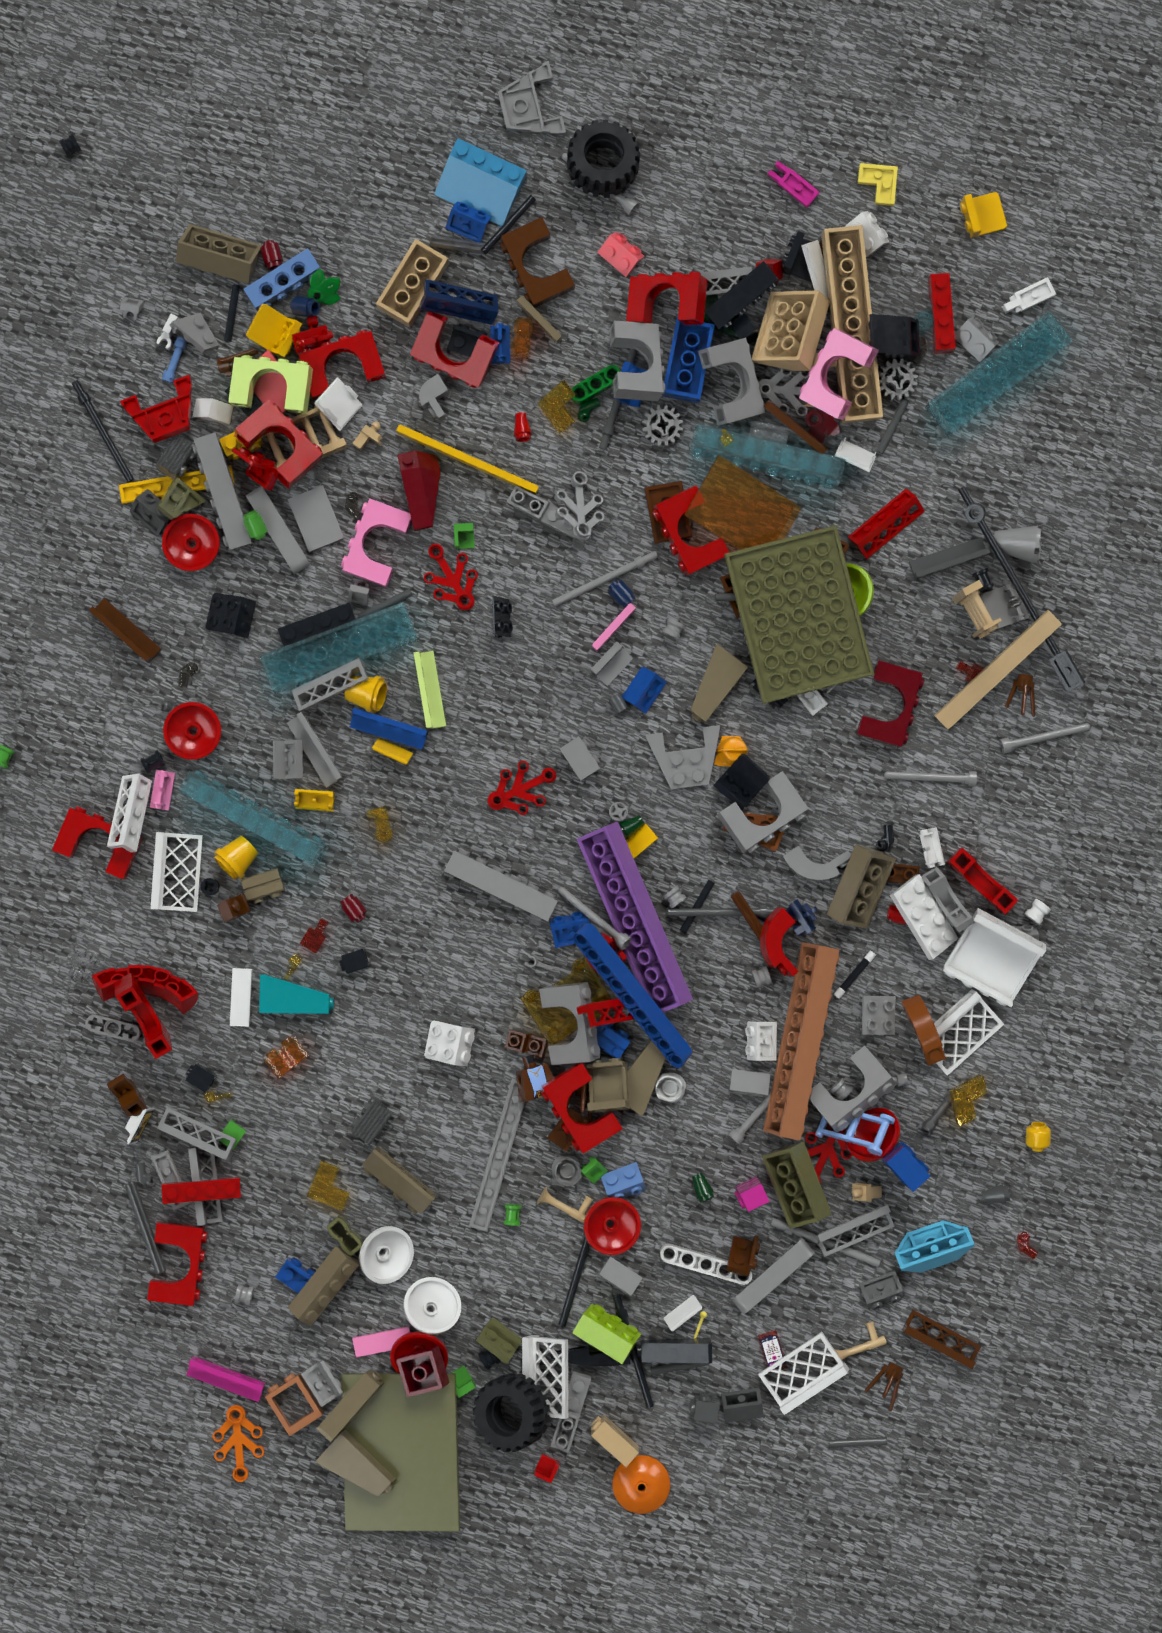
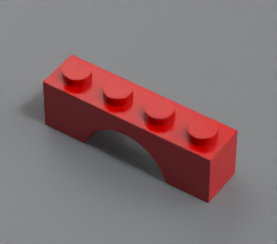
M950 273L930 274L928 288L933 313L932 337L934 354L953 353L956 346Z
M963 847L958 848L946 861L1001 914H1006L1019 901L1004 886L994 880Z
M239 1177L161 1183L163 1204L241 1198Z

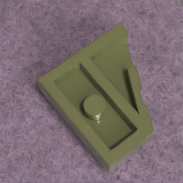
M177 477L172 481L156 508L171 520L204 503L205 499Z

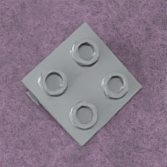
M1012 583L980 594L992 620L995 621L1001 618L1002 621L997 624L999 628L1029 618L1026 607Z
M862 996V1011H860L862 1013V1017H860L862 1019V1028H860L862 1035H895L896 996Z

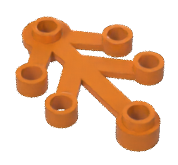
M233 1405L226 1412L227 1420L219 1430L213 1433L212 1437L214 1441L221 1442L225 1437V1433L232 1425L233 1434L222 1448L215 1452L214 1458L217 1461H223L226 1458L227 1452L235 1445L236 1468L233 1470L232 1475L237 1482H243L249 1475L248 1468L244 1466L243 1445L251 1450L256 1458L262 1457L265 1449L261 1445H256L243 1434L241 1425L251 1432L253 1438H260L263 1434V1429L260 1426H255L245 1417L246 1412L242 1406ZM234 1411L239 1412L240 1416L238 1418L233 1417ZM254 1429H259L260 1435L256 1436L253 1432ZM217 1432L222 1434L221 1439L215 1437ZM257 1448H260L262 1450L261 1455H257L255 1453V1450ZM222 1452L224 1457L218 1458L217 1453ZM238 1470H244L245 1475L239 1476Z

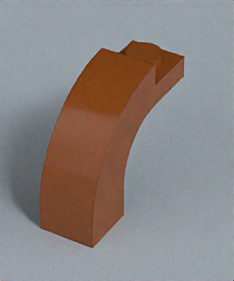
M920 995L901 1001L907 1019L918 1038L927 1065L929 1066L946 1059L937 1029Z

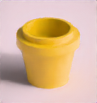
M352 675L350 678L356 680L362 676ZM381 676L368 677L369 680L346 690L344 693L345 700L365 709L369 713L375 714L377 711H380L387 695V683L384 677Z
M240 835L221 849L215 850L214 860L231 878L241 880L259 853L247 839Z

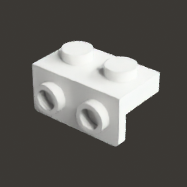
M868 211L860 213L845 226H863L866 257H869L880 247L889 243L887 239L888 234L883 228L878 226L874 214Z

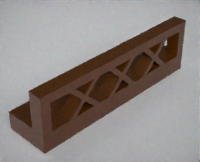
M105 598L96 608L92 606L89 609L95 617L146 662L150 663L162 650Z
M913 1309L902 1328L904 1333L973 1369L976 1363L974 1359L981 1348L975 1342ZM914 1315L922 1319L923 1327L914 1328L910 1326ZM936 1326L939 1328L941 1335L933 1338L929 1336L927 1328ZM955 1336L958 1345L947 1346L944 1337ZM969 1344L975 1347L971 1357L963 1354L961 1346Z

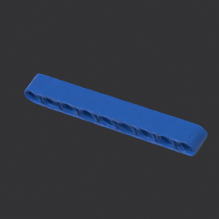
M585 923L573 936L574 943L668 1062L676 1068H681L692 1055L691 1047L596 927L590 923Z

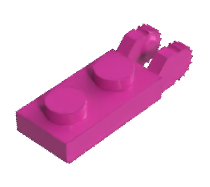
M777 161L775 166L785 174L783 178L772 170L767 175L793 198L808 208L820 192L791 168L789 169Z

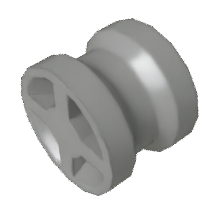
M668 618L667 627L663 628L662 633L679 640L680 632L684 630L685 625Z
M616 802L611 805L609 815L614 821H623L628 815V808L624 803Z
M678 885L663 896L664 900H668L671 909L687 898L685 894H681Z
M763 966L761 970L751 971L757 989L761 988L764 984H772L766 966Z
M841 1078L829 1089V1092L834 1094L837 1100L842 1101L853 1089L847 1086L845 1080Z
M238 1284L234 1303L239 1304L242 1302L250 1306L254 1287H244L243 1284Z

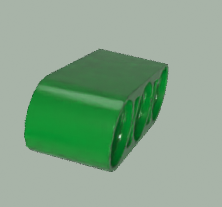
M615 365L607 366L576 384L571 390L572 401L576 404L585 403L613 387V379H609L607 374L611 371L621 372L620 369ZM598 381L601 383V387L594 389L591 387V383ZM576 391H583L585 396L581 399L574 396Z

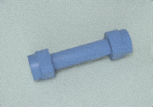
M177 337L175 340L173 356L167 371L164 370L162 380L165 382L168 381V383L173 384V380H175L176 374L174 373L182 351L186 350L188 343L184 338Z

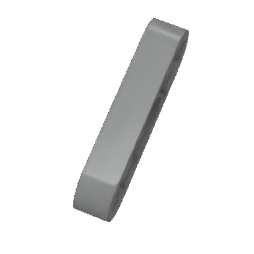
M91 1015L85 1022L86 1028L89 1031L133 1042L141 1036V1030L137 1025L101 1015ZM97 1018V1022L102 1024L104 1020H107L104 1025V1032L101 1031L103 1028L101 1026H96L95 1029L92 1028L93 1025L90 1024V1020L92 1021ZM112 1022L116 1023L119 1027L118 1032L115 1034L110 1033L108 1030V1026ZM122 1024L125 1025V1030H131L133 1027L137 1035L129 1038L130 1034L123 1033V1036H120L123 1029Z

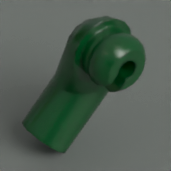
M598 398L581 404L577 414L581 422H587L590 418L591 410L601 407Z

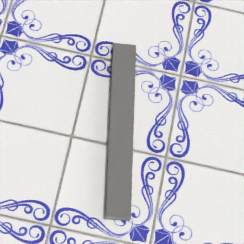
M512 1078L469 1224V1227L485 1232L489 1228L525 1102L520 1103L517 1079Z

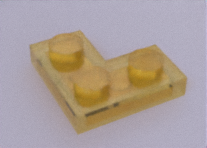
M565 380L557 384L537 403L559 434L563 433L575 422L564 407L576 396Z
M978 1074L949 1090L956 1124L962 1126L976 1118L973 1101L987 1093L984 1076Z
M321 1160L307 1197L343 1211L350 1192L333 1186L340 1167Z

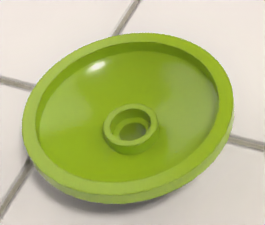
M846 563L858 612L862 616L868 610L873 600V582L865 569L855 564Z

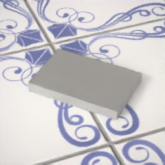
M323 485L288 499L309 553L345 539Z

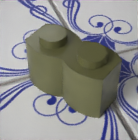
M338 1215L327 1225L329 1234L339 1241L341 1248L348 1255L352 1256L362 1247L364 1242L359 1233L352 1230L349 1221L345 1217Z

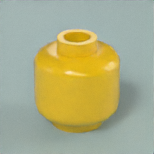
M1032 1122L1026 1128V1145L1035 1152H1042L1050 1146L1051 1129L1046 1126V1123Z

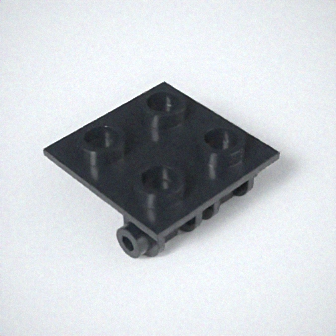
M492 596L493 634L495 638H501L502 636L511 637L513 625L510 621V613H512L510 599Z

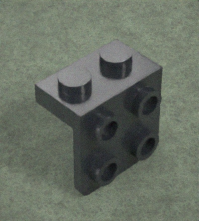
M798 231L796 236L792 235L788 246L791 249L789 254H784L781 264H784L782 271L812 283L801 246L812 241L804 239L805 233Z
M214 593L211 599L206 629L248 639L256 601L241 596Z
M741 754L713 786L732 803L736 802L742 811L767 784L770 776L746 754Z

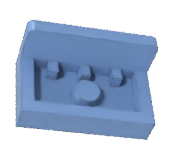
M637 1162L608 1172L601 1177L608 1197L624 1199L631 1195H639L646 1190Z

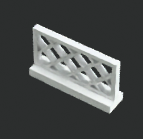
M156 832L150 909L197 912L203 835ZM167 837H176L181 844L172 851L167 846ZM179 838H187V839L182 842ZM189 839H198V847L193 852L184 844ZM183 845L190 854L181 861L174 852ZM168 849L171 853L166 856V850ZM196 851H197V858L193 855V853H195ZM171 854L179 861V864L172 870L166 865V859ZM190 856L197 861L196 867L191 871L183 864ZM180 865L188 872L181 880L173 873ZM165 867H166V869L169 871L166 875H165ZM195 870H196V877L192 874V872L195 871ZM171 873L178 882L169 889L164 884V878ZM189 875L195 880V886L190 890L182 883ZM179 883L187 891L180 899L171 892ZM164 887L168 890L165 894H163ZM195 888L193 896L190 892ZM168 893L176 899L173 905L162 906L163 897ZM188 894L194 899L193 908L185 907L180 902ZM177 903H179L182 907H174V906H175Z
M971 989L934 1023L939 1037H941L943 1051L944 1043H954L953 1054H945V1057H953V1064L948 1069L943 1066V1060L936 1062V1064L948 1076L1004 1025L975 990ZM977 1003L983 1006V1015L973 1014V1007ZM962 1017H969L968 1028L959 1027V1020ZM973 1017L982 1018V1028H972ZM986 1018H993L998 1023L992 1029L985 1028ZM955 1030L954 1040H944L945 1032ZM958 1030L968 1031L967 1041H958ZM972 1031H981V1039L978 1042L971 1041ZM957 1044H967V1052L957 1054Z
M820 1332L761 1371L758 1375L785 1415L848 1374L849 1368L845 1362L843 1363L823 1332ZM820 1338L825 1344L824 1351L813 1349L814 1342ZM800 1351L810 1352L808 1362L797 1360ZM812 1353L823 1355L822 1365L810 1363ZM825 1357H834L837 1364L833 1367L825 1366ZM785 1361L793 1362V1371L781 1370L782 1363ZM796 1363L807 1365L806 1375L795 1373ZM810 1366L821 1368L818 1377L808 1376ZM770 1371L778 1373L777 1383L768 1381L765 1374ZM780 1374L792 1376L790 1386L779 1384ZM794 1377L804 1378V1386L801 1388L792 1386ZM778 1387L789 1389L788 1396L783 1400L777 1394Z
M539 1335L522 1337V1374L526 1376V1379L532 1378L535 1381V1385H540L542 1380L548 1387L542 1394L544 1395L551 1391L556 1398L552 1403L548 1399L546 1400V1404H549L551 1411L547 1412V1415H550L552 1418L567 1419L568 1340L539 1337ZM539 1342H543L547 1347L543 1354L539 1350ZM556 1344H562V1353L560 1355L553 1348ZM549 1352L555 1358L552 1364L545 1357ZM541 1361H543V1363L547 1367V1369L543 1373L540 1370ZM557 1363L562 1367L560 1375L553 1368ZM549 1372L556 1378L552 1383L545 1377ZM557 1382L562 1386L560 1394L554 1389ZM557 1402L562 1406V1413H558L553 1407Z

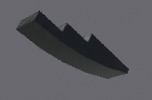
M588 1345L568 1349V1363L585 1366L631 1364L630 1356L621 1364L602 1351L590 1353ZM562 1350L556 1351L557 1354L560 1355ZM550 1352V1357H551V1359H555L554 1356H553V1355L551 1354V1352Z

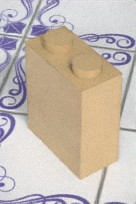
M605 1415L601 1418L597 1416L591 1423V1436L627 1467L638 1455L639 1446Z

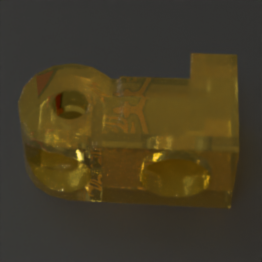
M386 806L368 810V818H374L376 839L382 843L390 841L393 835Z

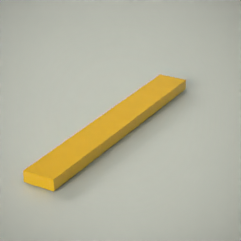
M401 424L397 427V434L511 485H516L534 495L538 493L539 487L536 484Z

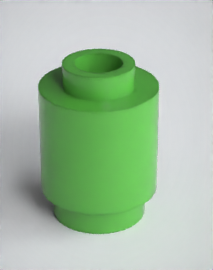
M257 510L243 515V523L250 538L259 540L266 536L267 527Z

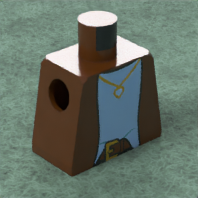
M533 1054L522 1057L525 1069L516 1071L520 1103L542 1097L541 1092L544 1090L542 1085L553 1079L546 1063L536 1065Z

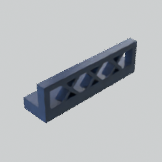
M427 279L424 281V296L420 302V309L490 325L493 324L499 313L497 295ZM429 287L435 288L438 293L431 292ZM447 292H453L456 297L450 296ZM465 296H471L475 301L468 300ZM483 300L492 301V305L486 304Z

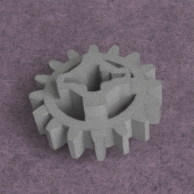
M893 359L892 364L889 361L885 363L886 368L880 367L882 372L879 373L880 392H885L883 397L890 395L891 401H893L894 397H897L898 401H901L902 396L907 399L909 397L908 392L913 394L915 390L912 387H916L918 384L914 381L918 378V375H913L916 369L909 368L910 362L906 365L903 364L904 359H901L899 363H897L896 359ZM891 369L892 374L885 377L886 372ZM895 375L898 379H901V381L899 382V386L897 384V381H893ZM909 382V386L902 390L903 384ZM887 386L892 387L894 391L890 390Z
M657 405L656 411L653 408L650 409L651 415L645 414L647 420L642 421V424L646 427L642 429V432L648 433L645 439L651 438V444L658 442L657 445L660 447L661 443H664L665 447H668V442L675 444L674 438L680 439L678 432H683V428L679 427V425L683 424V420H678L680 413L674 414L675 408L669 411L667 405H665L664 409ZM664 414L670 416L672 419L669 420L664 416ZM657 416L656 422L650 425L651 420ZM661 419H662L663 424H664V425H667L666 428H665V434H664L662 428H661V427H658V426H660V421H661ZM675 428L674 433L671 436H668V432L670 431V429ZM653 433H658L661 435V438L656 437Z

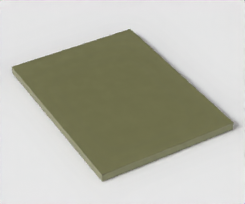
M837 525L724 554L762 704L875 675Z
M365 1373L341 1374L342 1399ZM379 1373L382 1377L381 1380L384 1381L383 1385L345 1430L396 1479L391 1483L394 1487L387 1494L383 1492L378 1497L344 1478L345 1530L459 1532L460 1502L456 1373H447L450 1383L444 1388L411 1397L406 1396L400 1373Z

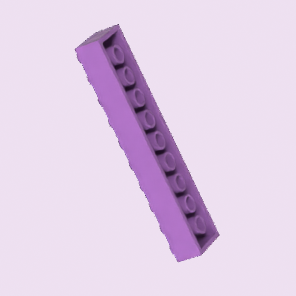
M612 823L578 838V844L614 929L619 933H626L632 938L629 946L624 949V953L635 978L662 1012L693 1000L619 823Z

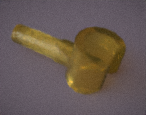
M722 429V436L719 440L727 447L731 442H734V439L726 429Z
M294 954L288 960L292 966L284 977L286 981H288L292 972L302 961L297 954Z
M213 1090L204 1094L205 1100L209 1103L222 1098L232 1097L231 1092L215 1095Z

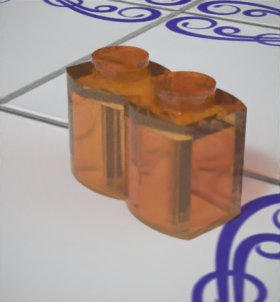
M518 317L514 324L515 337L511 345L513 359L527 361L531 353L530 340L533 336L532 319Z
M289 1036L281 1043L282 1047L276 1050L274 1048L266 1054L267 1059L264 1061L278 1079L310 1056L296 1037L292 1039Z

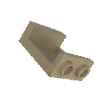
M621 1058L609 1059V1062L602 1063V1060H594L590 1062L591 1064H585V1068L592 1078L589 1082L590 1103H587L588 1111L598 1113L629 1110L627 1063L621 1061Z

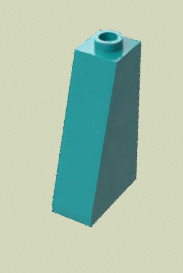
M260 974L259 1013L329 1014L330 1010H334V998H331L329 993L267 974Z

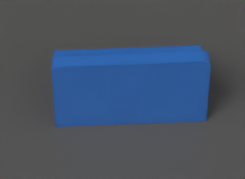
M641 667L622 695V698L646 714L667 682L651 670Z

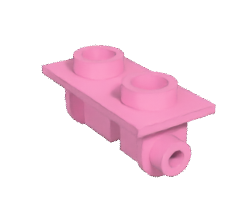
M156 770L150 808L169 811L175 773Z

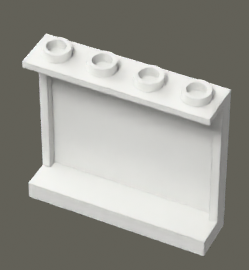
M977 908L973 915L975 923L964 930L946 960L943 971L948 977L961 980L965 986L978 989L982 995L993 997L1000 1005L1012 1007L1013 1000L1036 962L1046 952V944Z

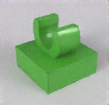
M590 1157V1162L586 1166L582 1165L583 1169L581 1172L595 1184L608 1170L595 1157Z

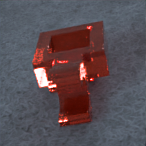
M960 661L955 669L966 674L965 681L970 682L984 668L976 663L969 667Z
M322 918L315 929L309 927L300 944L317 953L326 939V936L322 933L329 922Z

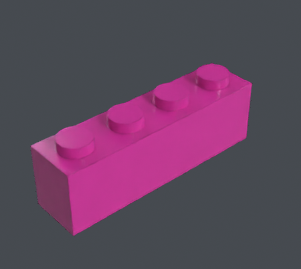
M757 1177L736 1186L737 1191L734 1193L742 1209L746 1208L748 1212L770 1202Z

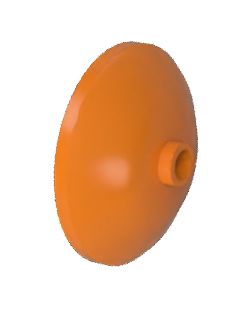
M637 1455L627 1467L621 1463L616 1469L612 1482L613 1493L618 1503L630 1512L637 1514L653 1512L664 1504L669 1495V1474L663 1464L657 1459L646 1455ZM644 1484L645 1489L639 1490L638 1486Z

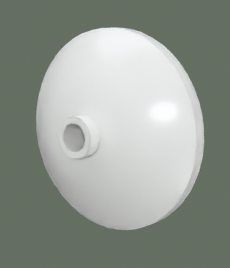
M385 1226L373 1231L363 1242L359 1255L360 1267L365 1276L380 1284H388L400 1279L408 1271L413 1261L414 1247L412 1240L406 1232L394 1226Z
M426 1277L416 1281L408 1289L403 1303L404 1313L409 1323L417 1330L426 1334L444 1333L451 1329L459 1319L461 1313L460 1296L449 1282L436 1277ZM427 1308H433V1312H428Z

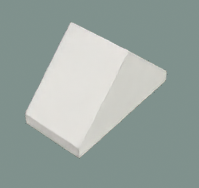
M212 398L196 399L193 418L230 425L234 406Z

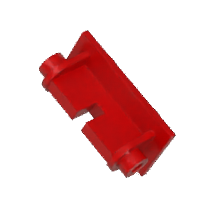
M326 325L292 334L296 353L303 352L305 348L320 347V344L328 342L333 338L332 331H328Z

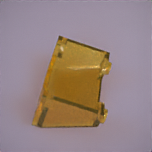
M586 957L575 960L571 967L572 973L553 984L563 985L588 982L591 990V1003L612 1000L601 980L586 961ZM528 990L524 996L520 997L549 1044L558 1043L578 1030L576 1017L569 1009L561 1006L542 1008L540 992L538 990ZM594 1012L595 1019L601 1016L598 1012Z

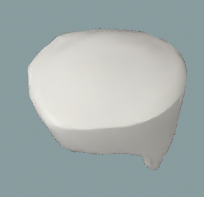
M672 1072L661 1074L655 1085L657 1097L668 1102H678L683 1097L686 1089L685 1080L680 1075Z

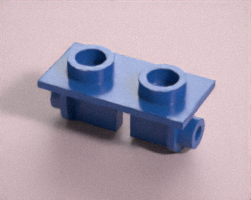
M496 323V326H490L491 339L500 342L491 364H510L509 325Z

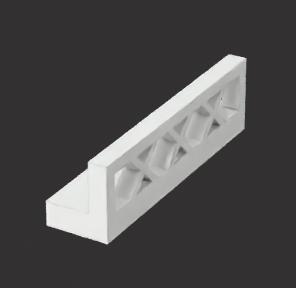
M141 774L122 776L107 847L110 849L122 847L130 852H137L152 784L150 779ZM128 781H132L131 786L127 789ZM128 798L127 804L123 807L124 801ZM124 816L122 823L119 825L120 819ZM120 833L119 842H115L116 837Z

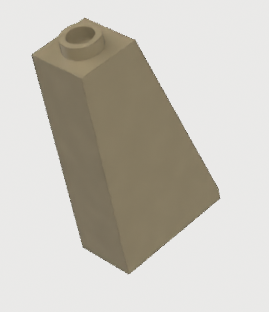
M718 644L714 648L690 710L693 713L691 717L698 723H701V721L706 723L748 668Z
M650 1040L627 1070L630 1108L640 1116L646 1110L665 1061V1056L652 1040Z
M368 1370L317 1427V1430L330 1442L337 1438L383 1385L384 1381L381 1380V1375L376 1371Z
M344 1430L315 1461L322 1467L378 1497L383 1492L387 1494L394 1487L391 1483L396 1478L347 1430Z

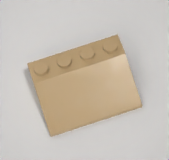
M819 290L771 292L752 355V362L793 371H811L830 301Z

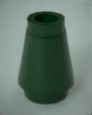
M640 815L619 822L625 839H629L645 825Z
M703 1173L692 1176L696 1199H699L700 1203L714 1198V1190Z

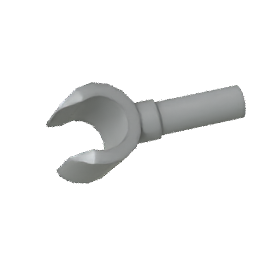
M528 956L535 960L533 965L526 963L528 967L533 968L537 966L552 971L553 966L538 961L534 956Z

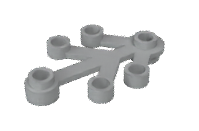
M781 368L770 380L762 379L759 381L761 397L769 398L779 408L786 406V414L789 411V407L787 404L782 403L775 393L783 394L794 406L799 416H805L808 413L807 407L801 404L793 394L801 395L800 390L802 387L794 386L803 378H808L809 373L804 376L802 371H799L785 385L780 386L776 384L784 376L788 377L792 374V370L788 374H784L783 368ZM764 385L769 386V390L767 392L762 391V387ZM800 407L805 408L804 414L798 412Z
M577 471L571 477V484L575 488L576 504L567 496L564 490H558L554 496L556 502L564 503L577 516V521L568 514V510L565 507H559L555 515L559 520H565L573 528L572 533L576 539L586 541L591 536V528L596 524H601L605 516L601 511H596L588 522H585V516L592 509L599 507L603 503V497L595 494L590 502L584 506L583 487L587 483L588 478L584 472Z

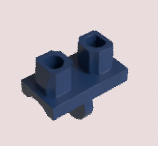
M797 899L789 905L786 911L792 918L797 917L800 923L793 928L796 934L800 936L805 933L809 934L816 929L813 921L817 917L813 912L818 909L816 906L810 908L807 903L801 905Z

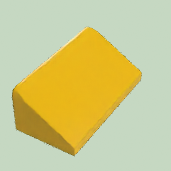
M380 737L372 747L374 751L405 765L409 764L413 755L412 752Z
M647 824L626 840L633 859L658 839Z

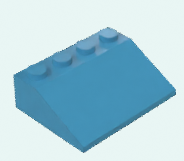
M457 138L434 195L454 205L456 202H463L471 208L482 210L491 216V222L502 226L524 184L527 170Z

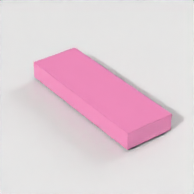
M629 603L592 644V648L598 652L636 610V607Z
M410 1326L353 1337L356 1357L391 1351L393 1344L398 1338L411 1333Z

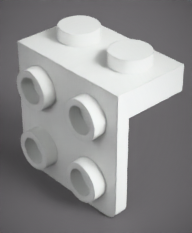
M432 1021L424 1054L425 1058L468 1067L475 1029Z

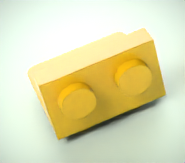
M997 192L972 198L971 194L963 196L960 210L965 216V228L969 232L970 238L1004 230L1007 227L1002 204Z
M262 304L246 333V337L266 350H270L271 353L285 358L286 354L291 350L292 334L300 332L302 323L295 319L287 318L267 304Z

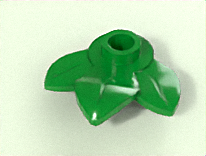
M321 269L316 270L310 277V288L307 291V297L314 298V294L318 292L320 297L314 299L319 304L332 305L337 303L341 299L336 293L340 287V278H325Z

